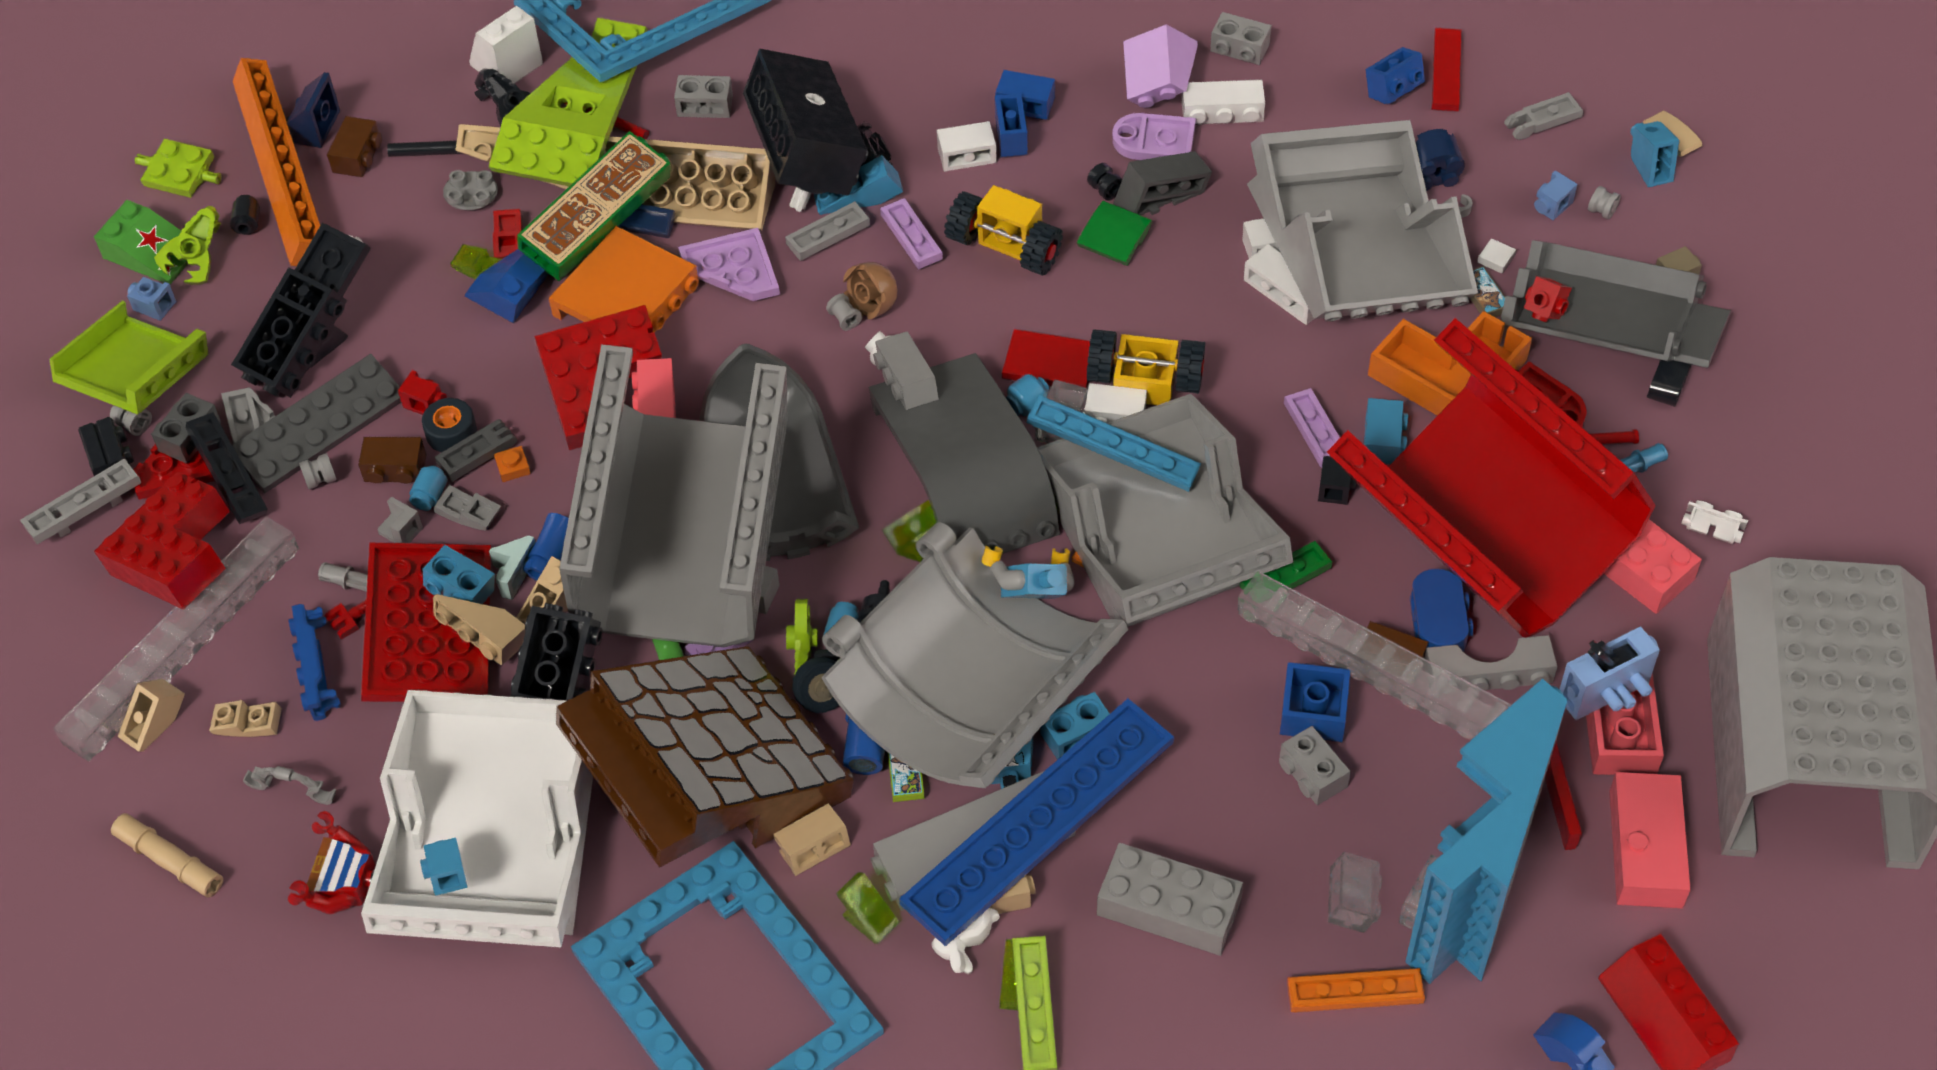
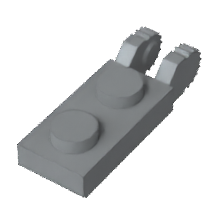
M1568 92L1527 106L1514 114L1512 113L1505 119L1504 124L1508 129L1515 127L1513 136L1516 140H1522L1523 138H1528L1533 132L1537 133L1581 118L1583 109Z

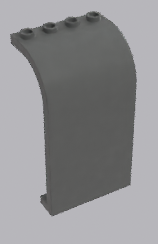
M976 353L930 367L935 376L939 400L906 410L900 400H895L891 384L886 385L885 382L868 387L872 409L876 416L882 415L921 481L931 504L936 523L941 522L948 525L955 533L956 541L968 528H974L984 546H988L991 550H994L995 546L1000 547L1003 550L1002 554L1060 535L1054 495L1040 453L1031 435Z

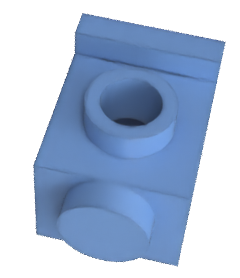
M1555 170L1552 173L1550 182L1548 184L1544 183L1539 188L1536 195L1538 199L1534 202L1535 209L1551 220L1556 219L1574 202L1577 183Z
M143 277L138 283L133 282L128 288L127 297L132 309L159 321L176 303L173 291L167 282L161 284Z

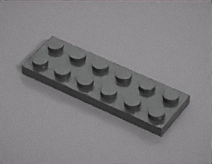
M369 354L232 444L251 479L265 494L301 470L299 462L316 460L319 455L325 454L401 403L398 393L400 386L376 358Z

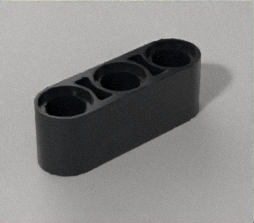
M1660 360L1647 398L1675 407L1692 364L1674 360Z

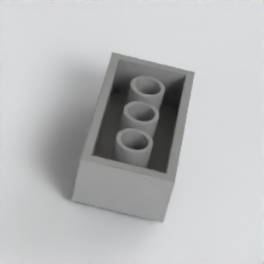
M1119 843L1097 896V915L1221 956L1241 903L1243 882Z

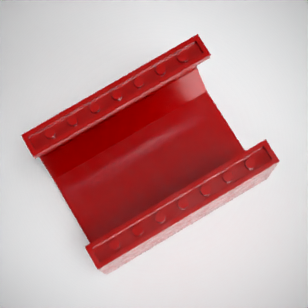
M1454 318L1434 341L1471 374L1462 391L1389 466L1383 463L1349 430L1336 441L1327 453L1363 490L1458 576L1523 638H1527L1554 625L1640 537L1656 505L1630 468L1459 320Z

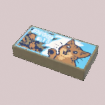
M1484 266L1474 269L1478 294L1470 298L1480 314L1485 311L1494 317L1501 315L1505 301L1504 294Z

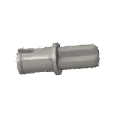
M327 562L321 564L318 571L320 581L338 584L345 590L352 587L367 591L368 574L357 572L352 566L345 568Z

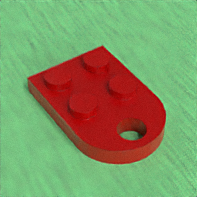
M1530 361L1527 362L1518 372L1583 427L1587 413L1583 399Z

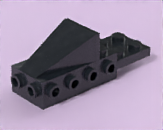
M322 222L295 270L290 267L286 270L231 365L243 372L242 379L255 386L258 382L265 384L263 390L276 397L282 393L291 398L293 393L300 387L301 380L306 371L346 341L348 335L334 326V323L343 313L344 306L348 301L343 295L371 249L367 244Z
M545 603L544 608L531 606L530 613L525 622L526 632L523 644L518 652L516 674L511 682L510 697L568 701L590 690L591 671L595 670L596 660L593 658L595 647L600 645L603 635V629L600 627L601 622L592 618L593 613L574 609L573 614L562 612L563 607Z

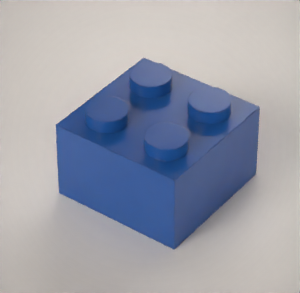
M1288 662L1280 735L1295 736L1313 726L1324 740L1343 742L1350 669Z

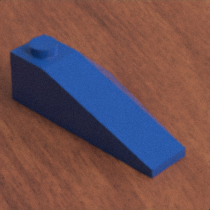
M517 249L479 274L465 293V297L514 323L549 273Z

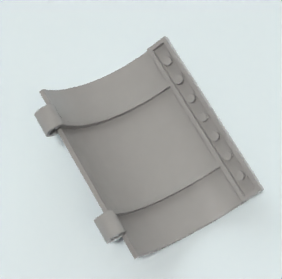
M937 522L916 543V549L924 559L860 623L852 616L844 615L823 635L822 641L826 649L833 655L840 657V659L821 678L837 703L854 723L892 756L911 768L937 780L962 786L986 788L994 782L995 777L1002 769L1012 762L1013 757L1020 749L1031 741L1032 736L1038 729L1049 721L1050 716L1056 709L1066 702L1067 697L1074 689L1084 682L1085 677L1093 668L1102 662V658L1111 648L1119 643L1120 638L1128 631L1124 620L1100 619L1097 623L1081 620L1064 614L1037 598H1001V586L991 572V567L981 562L985 546L974 528H968L956 541L953 530L948 525Z

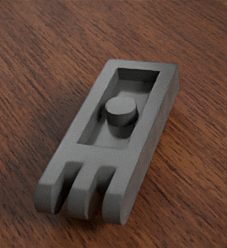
M498 419L435 456L437 465L453 482L493 458L495 453L513 446L517 442V437L511 433V430L505 426L501 419Z

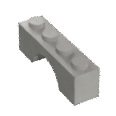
M1549 635L1518 638L1514 652L1498 662L1477 661L1467 656L1458 645L1426 648L1423 663L1430 696H1451L1461 692L1481 693L1486 690L1500 688L1511 690L1519 686H1534L1541 679H1544L1547 683H1553L1557 670V663Z

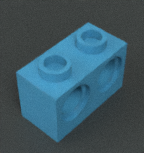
M446 545L423 568V586L433 595L438 594L483 604L494 591L495 573Z
M1095 692L1086 696L1081 695L1073 699L1071 703L1059 709L1057 708L1050 716L1049 721L1040 727V734L1058 760L1105 719L1109 712ZM1091 716L1093 719H1085L1084 717ZM1064 729L1066 732H1057L1056 730Z

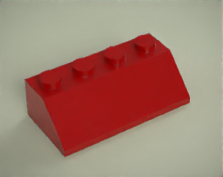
M1658 934L1632 947L1599 975V981L1661 1070H1714L1732 1060L1739 1042L1662 934Z

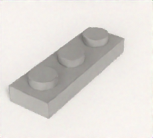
M853 202L785 236L786 245L801 261L870 226V218L856 202Z

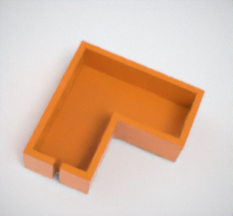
M1483 311L1468 329L1518 371L1528 359L1532 338L1509 326L1506 331L1504 346H1500L1505 323ZM1402 319L1371 353L1368 376L1433 414L1438 415L1462 391L1471 374L1435 343V336Z

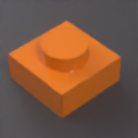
M522 446L494 454L502 482L531 474Z

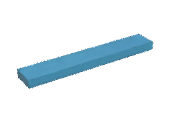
M1038 395L1027 417L1026 423L1188 492L1201 466V463L1041 395Z

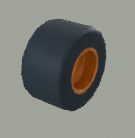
M458 398L437 400L428 406L421 420L427 443L432 449L440 453L478 431L472 408Z

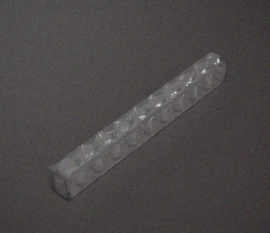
M266 516L221 561L226 569L184 610L175 606L53 727L61 743L88 762L96 754L100 753L106 744L120 731L137 683L159 679L170 682L171 678L183 666H186L193 656L204 645L208 644L226 623L233 619L242 606L251 601L255 593L266 582L272 580L276 572L295 556L299 547L293 532Z
M1259 571L1256 572L1238 596V614L1250 623L1255 622L1266 628L1272 635L1283 637L1292 642L1298 649L1313 653L1328 665L1350 669V676L1352 678L1369 683L1380 693L1389 694L1397 698L1408 708L1417 709L1425 713L1434 722L1451 727L1466 739H1473L1511 706L1508 702Z

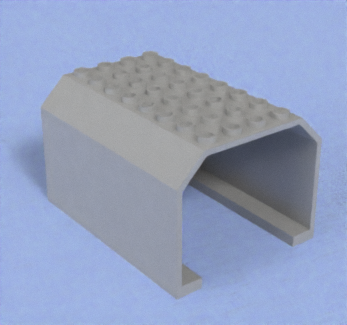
M602 344L559 567L568 613L573 614L574 609L593 613L592 618L601 622L600 627L603 629V633L723 648L753 640L788 421L786 366L755 364L746 426L645 415L624 404L633 349Z
M1768 557L1730 573L1707 637L1721 855L1755 857L1757 846L1753 796L1789 783L1878 789L1886 867L1920 869L1937 838V680L1925 585L1899 565Z

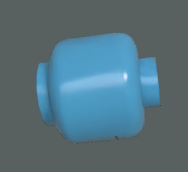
M1026 374L1008 387L1006 399L1017 416L1023 415L1028 417L1038 395L1048 398L1047 392L1050 390L1043 378H1036L1031 374Z

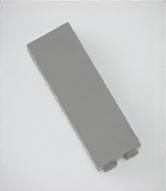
M1043 772L873 843L874 856L870 858L876 874L878 876L882 874L887 882L884 883V888L891 902L896 900L900 910H904L899 902V898ZM1073 832L1067 839L1075 836V832Z

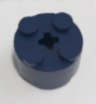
M1433 129L1417 135L1418 140L1415 143L1426 191L1431 189L1432 186L1444 185L1445 187H1451L1459 182V176L1465 168V162L1455 135L1453 133L1452 135L1448 134V131L1445 129Z

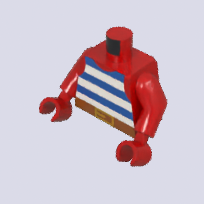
M321 811L317 816L325 821L326 826H321L318 822H314L312 830L316 834L327 832L329 838L323 837L307 884L304 881L297 880L289 887L300 895L290 893L287 899L291 905H299L304 901L307 907L332 915L349 909L352 906L364 904L376 864L368 847L340 825L334 826L332 814L327 811Z

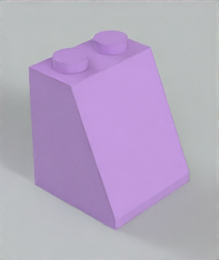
M1166 24L1123 41L1127 100L1137 104L1139 107L1148 108L1152 107L1156 102L1173 99L1176 95L1186 92L1198 46L1196 40Z

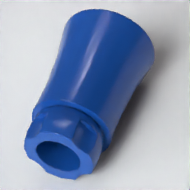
M558 513L547 514L543 528L523 567L524 572L535 581L539 579L551 556L561 560L569 520L566 516Z

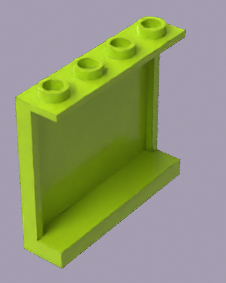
M121 301L49 360L53 382L138 415L209 354L206 332L195 329L186 338L129 317L127 315L126 302Z

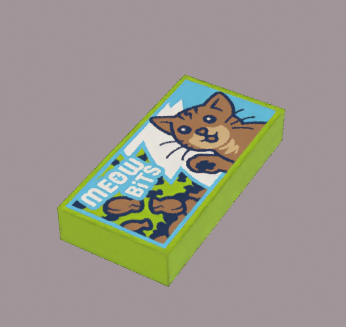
M888 753L893 802L925 799L922 773Z

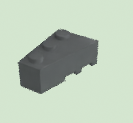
M1195 151L1132 161L1127 166L1113 204L1138 215L1148 212L1154 215L1160 212L1159 207L1171 202L1175 206L1204 193L1212 171Z

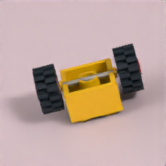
M995 185L990 188L984 198L962 191V193L958 194V198L954 199V205L950 206V213L947 214V222L944 225V228H946L944 234H946L947 238L964 245H970L972 241H975L977 234L978 244L1020 260L1021 267L1042 276L1051 270V265H1054L1055 257L1059 254L1058 249L1062 245L1060 241L1063 239V235H1061L1063 232L1060 228L1042 222L1041 203Z
M1093 329L1088 352L1087 381L1110 383L1114 364H1116L1113 386L1147 390L1146 404L1160 405L1171 401L1176 372V391L1199 394L1204 371L1205 342L1182 339L1178 360V340L1121 334L1119 351L1115 352L1117 333Z

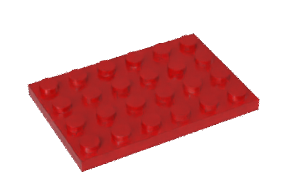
M369 542L361 701L404 702L408 690L488 695V659L481 653L478 647L471 642L462 640L457 631L449 625L441 624L433 614V597L435 595L431 594L423 586V568L446 545L490 570L491 557L489 551L491 545ZM490 596L483 603L484 605L490 606Z

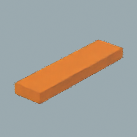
M1420 968L1287 977L1291 1013L1423 1004L1425 1001Z

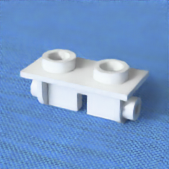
M1697 500L1696 503L1689 501L1686 511L1691 512V514L1685 513L1681 523L1687 526L1686 529L1707 535L1709 527L1712 525L1716 527L1713 538L1730 544L1741 542L1744 532L1738 529L1745 530L1748 520L1742 519L1743 516L1730 510H1726L1725 513L1714 510L1713 505L1704 501Z

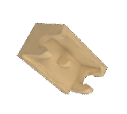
M829 803L773 834L775 841L781 847V850H779L781 856L795 876L851 845L846 825Z

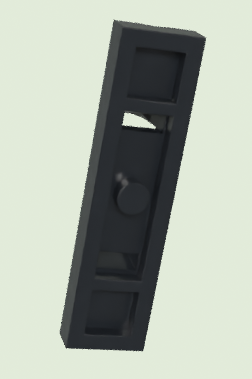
M214 412L186 422L185 428L238 523L242 524L265 515L268 508ZM243 487L240 492L233 494V490Z

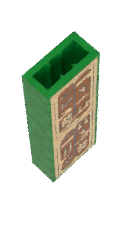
M629 131L517 235L518 250L560 282L616 226L618 227L670 178L671 162L663 153L652 149L644 138L637 137Z

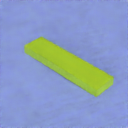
M1046 937L1012 938L1023 1070H1057Z

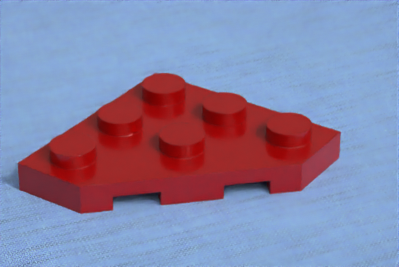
M156 444L150 449L151 455L143 464L139 462L133 469L141 481L139 485L135 486V492L139 500L154 495L177 472H181L194 478L196 481L199 480L204 483L215 481L199 451L195 453L188 463H184L159 452Z

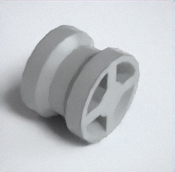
M1599 186L1590 199L1588 211L1593 213L1599 212L1603 218L1609 220L1620 202L1621 195L1616 192L1611 194L1607 192L1605 187Z

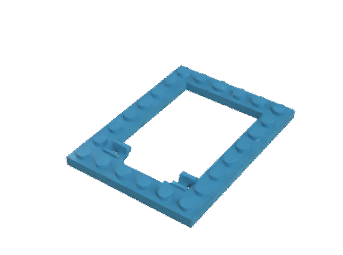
M514 0V5L534 18V23L601 83L772 0H713L628 41L619 34H611L601 39L600 44L566 15V9L569 5L575 10L582 6L580 0Z
M734 841L571 946L575 957L659 1070L704 1069L636 980L637 977L654 967L653 962L648 955L645 956L639 944L708 899L724 919H727L743 908L834 1023L768 1070H832L884 1034L880 1023ZM732 894L735 898L727 903L724 898ZM632 960L634 965L627 968L625 963Z

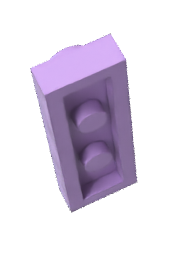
M905 198L880 208L882 218L918 270L943 260L942 251Z
M1309 388L1285 396L1284 405L1319 466L1322 468L1323 456H1330L1327 451L1340 437L1314 392Z

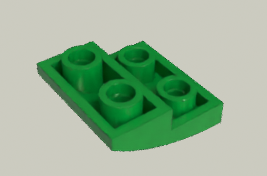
M1102 201L1083 229L1077 244L1081 248L1128 266L1137 246L1142 245L1153 221Z

